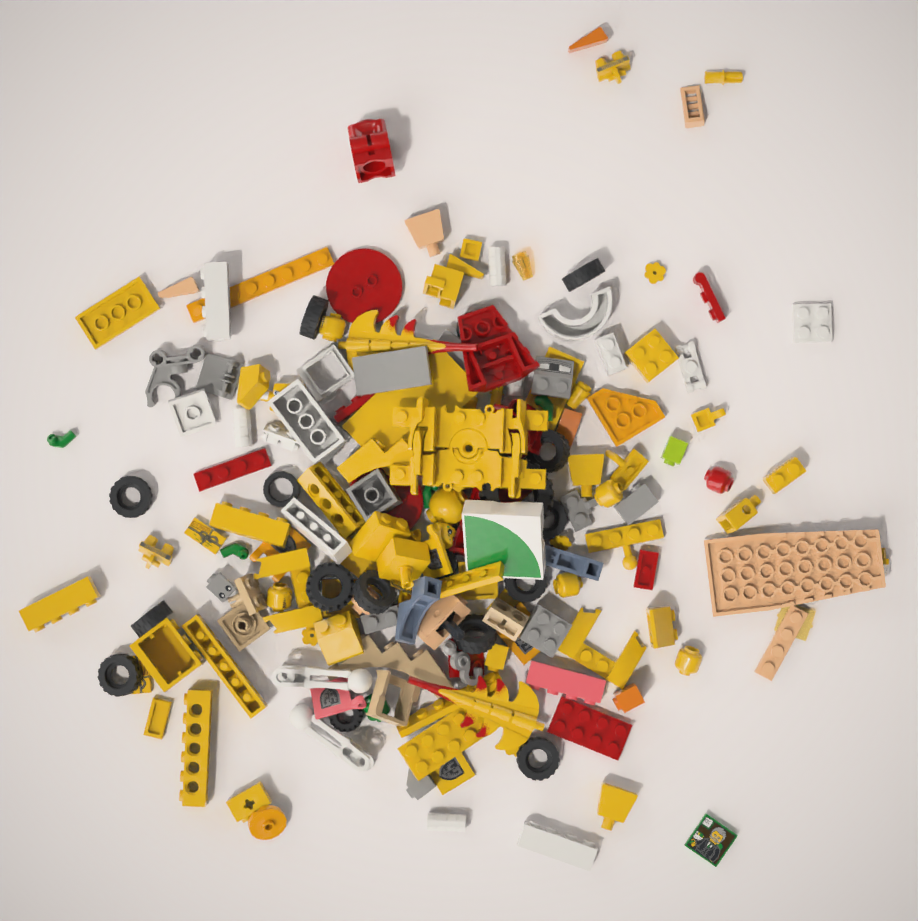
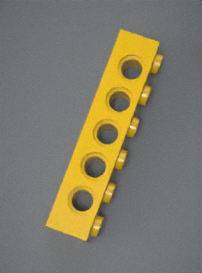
M196 614L181 626L250 719L268 706L200 614Z
M188 689L187 693H184V705H187V712L183 713V724H186V732H182V743H185V751L181 752V762L184 763V770L180 772V782H183V790L180 789L179 801H182V806H207L213 690ZM194 704L201 705V714H195L193 712L192 708ZM194 723H197L201 726L200 733H194L192 731V725ZM198 743L200 745V752H193L191 744ZM191 762L199 764L198 772H193L190 769ZM191 781H195L198 784L199 788L197 791H192L189 788Z

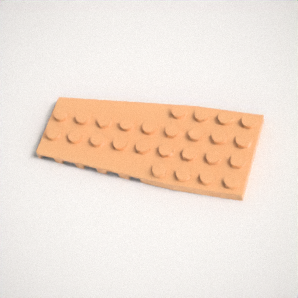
M877 529L761 533L704 540L713 617L774 610L886 587L880 534Z

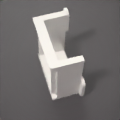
M330 344L322 349L315 358L296 370L317 402L321 405L337 395L336 391L354 379V372L334 344ZM332 353L347 376L322 393L307 372V369Z

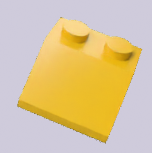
M670 606L646 609L651 647L656 649L675 645V640H678L677 629H673L672 621H675L674 609L671 610Z
M350 611L314 623L316 638L328 666L364 653L358 621Z

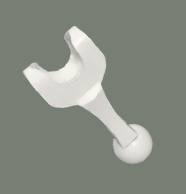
M286 664L276 669L272 674L273 683L277 686L303 687L305 689L330 688L346 691L351 689L356 693H365L371 688L373 682L371 674L361 668L352 671L351 669H326L310 665L306 667ZM312 676H338L348 678V682L314 680Z
M297 705L290 711L289 719L295 728L303 729L306 734L319 741L336 757L341 758L356 771H368L374 766L375 760L370 753L353 743L350 737L335 730L321 718L316 720L312 709L307 705ZM314 723L324 729L342 744L341 747L326 739L310 725ZM360 758L365 760L364 766L360 764Z

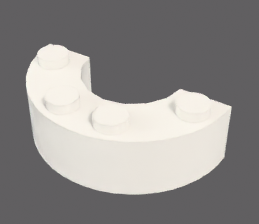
M610 286L591 294V310L582 319H566L560 315L556 308L538 315L537 318L544 329L556 338L566 341L587 339L596 334L610 316L612 309Z

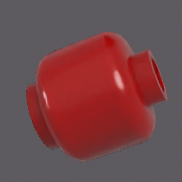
M715 466L712 470L708 469L704 476L706 487L718 494L729 492L734 483L732 473L719 466Z

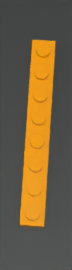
M328 247L231 286L230 309L332 267L334 261ZM205 298L186 305L193 323L206 319L202 317V306H205Z

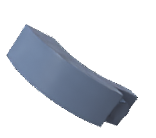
M545 545L547 566L599 581L603 562Z

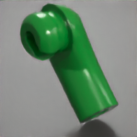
M537 395L534 400L535 404L541 406L544 411H548V421H553L554 404L547 396Z
M69 430L64 436L48 435L47 442L52 447L64 448L77 436Z
M425 485L422 494L424 508L429 509L432 491H437L438 487Z
M233 543L220 549L223 558L233 554L241 560H245L249 555L248 549L238 543Z

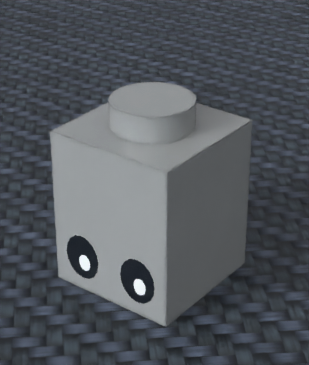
M221 572L217 575L213 573L206 581L209 583L206 588L222 603L237 589Z

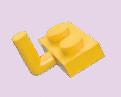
M634 448L625 459H622L611 450L605 452L606 457L619 465L610 476V479L614 482H619L624 491L649 462Z

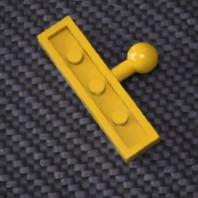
M660 519L585 534L588 553L623 547L625 557L622 560V565L627 570L635 569L638 563L636 557L632 555L630 545L664 538Z

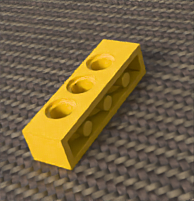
M321 462L309 467L298 478L299 484L344 539L355 534L366 523L356 505Z

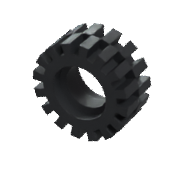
M351 709L353 711V718L349 722L340 720L338 714L328 716L330 724L340 732L353 731L362 722L363 709Z

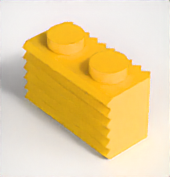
M791 457L787 462L778 466L775 471L766 475L763 481L772 494H776L804 474L806 469L797 457Z

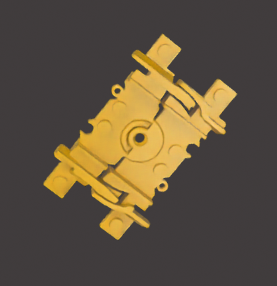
M425 397L417 399L416 408L393 407L392 427L410 428L408 450L413 452L414 456L410 457V466L390 465V485L411 486V494L418 495L419 476H423L422 485L439 487L443 484V489L447 492L453 490V484L457 487L478 488L480 491H483V485L486 483L491 485L492 492L496 488L508 489V496L510 498H520L521 489L546 490V469H527V460L521 459V456L528 453V431H548V411L526 410V402L522 399H517V418L513 419V409L501 408V410L494 413L495 408L492 405L485 406L484 410L486 413H483L480 409H460L457 405H455L453 413H448L446 405L442 408L429 407V400ZM418 428H428L427 432L417 431ZM509 430H519L520 434H519V433H511V435H512V440H513V446H512V441H511V436H510ZM467 445H472L473 449L471 452L466 451ZM437 448H449L446 450H439L436 455H423L424 452H436ZM488 449H500L501 454H512V458L502 457L499 452Z

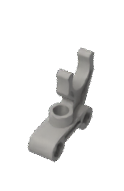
M191 346L187 351V355L168 357L165 351L159 349L150 354L149 362L154 368L145 390L147 407L152 408L155 406L153 392L160 385L171 387L175 398L181 396V386L171 378V375L187 373V364L202 361L206 356L203 346ZM195 348L201 351V355L198 356V359L192 356V352L195 351ZM156 353H159V356L161 357L163 356V362L161 364H158V361L154 360V356Z

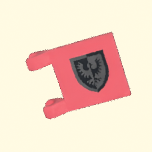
M339 677L331 680V682H348V678ZM310 689L316 720L351 709H363L367 706L362 695L351 700L350 690Z

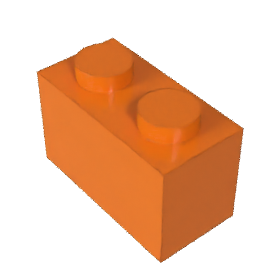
M634 683L613 693L615 698L612 700L616 708L624 713L645 703Z

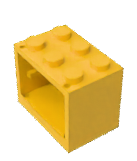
M165 618L129 645L163 692H167L203 665L201 663V660H203L202 656L197 650L192 651L189 647L192 644L185 634L181 636L177 631L180 629L174 619L169 620L168 618Z

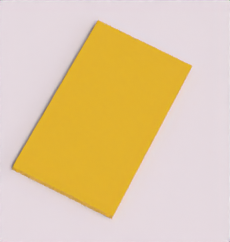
M447 352L428 354L432 385L376 393L342 427L361 447L374 438L375 441L379 439L386 447L383 450L387 452L402 438L405 441L409 439L410 428L392 427L393 407L416 408L417 399L425 397L429 400V407L442 408L446 405L447 412L453 413L455 405L462 409L479 392L468 391L466 372ZM418 428V429H417V431H426V432H427V430H428V428ZM390 466L381 467L386 472V475L390 477Z

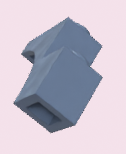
M427 576L413 580L414 586L412 587L411 599L399 603L395 641L409 645L415 644L417 632L426 611L434 602L440 600L441 580Z

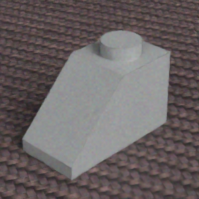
M408 769L406 782L408 788L405 790L412 799L415 797L418 801L433 790L436 784L430 775L417 781L411 770Z

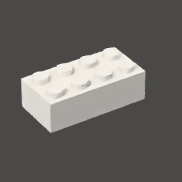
M299 379L295 380L267 402L314 464H317L346 442Z

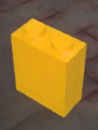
M375 511L353 537L350 544L354 556L376 562V559L392 537L407 539L411 533L406 520Z

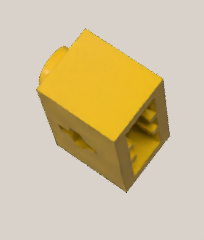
M260 781L227 800L226 804L236 822L242 820L244 823L248 821L254 811L256 812L260 810V807L271 804L272 800ZM247 799L255 802L252 805L253 808L245 805L248 802Z

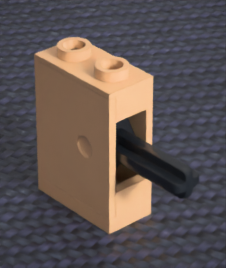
M459 593L437 600L426 611L417 635L434 651L449 634L456 641L464 640L465 632L458 625L471 611L466 606L468 602Z

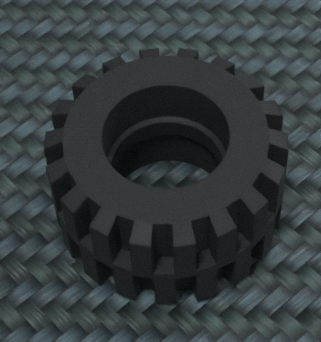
M326 562L316 566L310 572L306 583V594L314 607L321 609V611H339L347 606L353 597L352 587L354 585V578L343 565H338L335 562ZM326 576L336 577L341 582L342 590L335 598H325L319 591V583Z

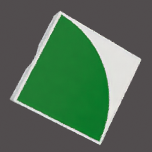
M465 500L462 511L466 571L501 561L505 566L503 578L543 580L546 568L545 542L543 539V503H500L484 500Z

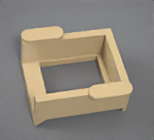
M376 670L377 679L368 713L365 715L395 726H407L412 704L418 701L421 688L407 683L408 680L391 675L389 670ZM388 683L401 688L394 717L382 713Z

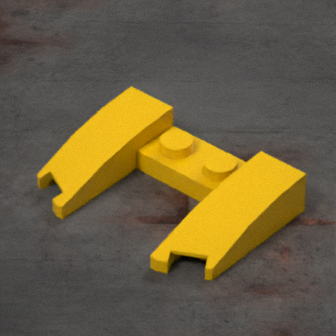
M303 547L257 559L258 562H261L259 574H253V579L290 572L298 608L262 617L264 622L270 620L276 627V630L273 631L274 634L312 626L314 623L323 620L321 609L314 607L306 594V583L310 575V562L306 548Z
M580 608L571 623L572 627L558 648V651L623 689L647 647H641L636 639L639 635L634 631L615 662L583 643L600 615L601 610L595 609V613L583 612V608Z

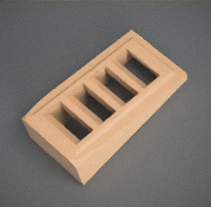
M699 85L680 88L685 128L704 126ZM696 93V96L685 97V95ZM695 101H697L696 104H688V105H687L688 102H695ZM698 109L696 112H688V110Z
M190 277L158 292V296L161 299L198 293L200 290L195 279Z

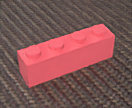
M531 660L525 683L529 684L531 689L539 690L541 687L547 689V693L558 695L560 692L566 694L565 698L577 700V697L585 699L584 703L595 705L596 702L601 703L606 680Z

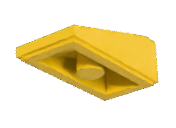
M449 255L446 267L464 272L466 276L481 280L484 278V274L454 255Z

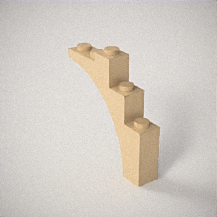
M370 634L367 636L361 635L364 649L363 654L347 659L340 665L338 663L333 664L328 668L351 669L352 671L367 667L391 668L430 683L454 688L427 649L425 651L422 649L412 655L414 659L411 660L400 643L394 644L392 641L383 647L385 651L382 653ZM327 676V677H328V679L331 681V680L337 678L338 676Z

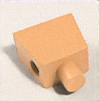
M439 209L404 220L419 250L427 247L430 257L441 254L438 243L444 242Z

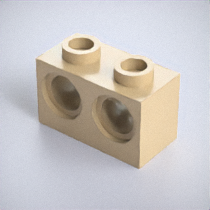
M496 597L482 621L515 641L525 627L529 617Z

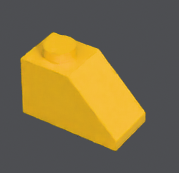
M261 364L241 367L237 395L238 404L250 410L266 393L271 379L268 369Z

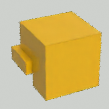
M435 264L431 277H426L423 294L439 298V305L454 309L464 272Z

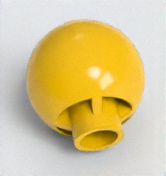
M443 487L438 489L430 498V509L426 511L428 519L432 523L441 522L452 525L462 520L465 500H468L466 494L463 491L458 493L454 488L450 492L445 491Z

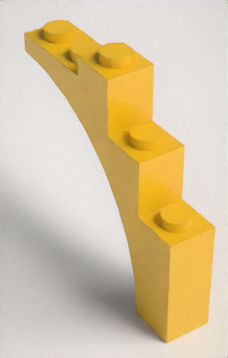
M372 438L338 466L337 470L350 483L362 474L376 468L390 465L410 466V457L414 456V453L408 450L409 439L405 441L402 438L385 452L383 449L386 447L379 439L375 441ZM437 448L436 452H424L423 455H436L439 450H444L445 448ZM453 484V488L458 493L465 488L457 487L455 484Z

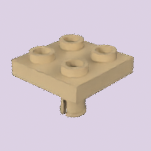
M253 573L234 580L239 593L228 597L229 603L236 600L235 603L230 604L231 608L234 609L245 604L249 615L268 608L267 598L264 593H261L259 580L253 579Z
M245 604L237 606L217 620L239 652L271 629L267 622H264L259 612L249 615Z

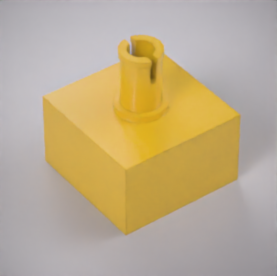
M392 537L376 559L379 578L401 582L403 589L405 586L406 589H410L414 586L413 580L421 576L431 560L427 543Z

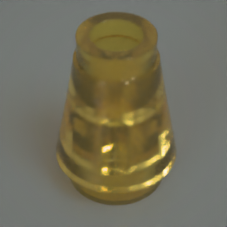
M526 251L513 255L512 263L522 277V280L532 278L530 255H527Z

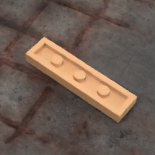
M789 606L754 672L770 681L773 680L808 613L795 606Z

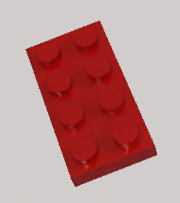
M561 696L547 732L619 761L633 725Z

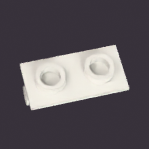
M267 423L261 436L264 442L277 446L278 441L281 440V448L292 452L293 450H298L299 444L289 430L282 429L277 424Z

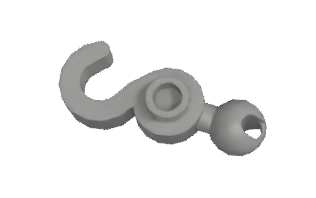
M452 640L445 641L442 645V651L446 655H451L450 664L453 669L460 670L461 681L467 685H477L478 676L483 675L482 668L474 667L473 676L470 679L469 655L463 651H457V646Z

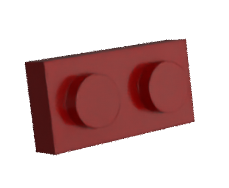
M639 550L633 584L634 588L653 591L659 553Z

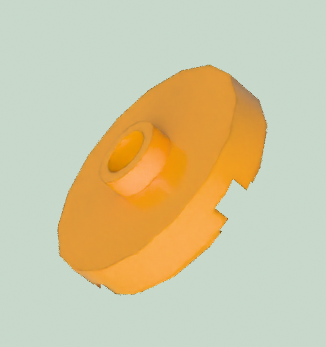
M262 806L259 808L260 810L254 811L250 815L248 828L251 835L256 839H273L279 836L286 827L287 819L285 814L277 806Z

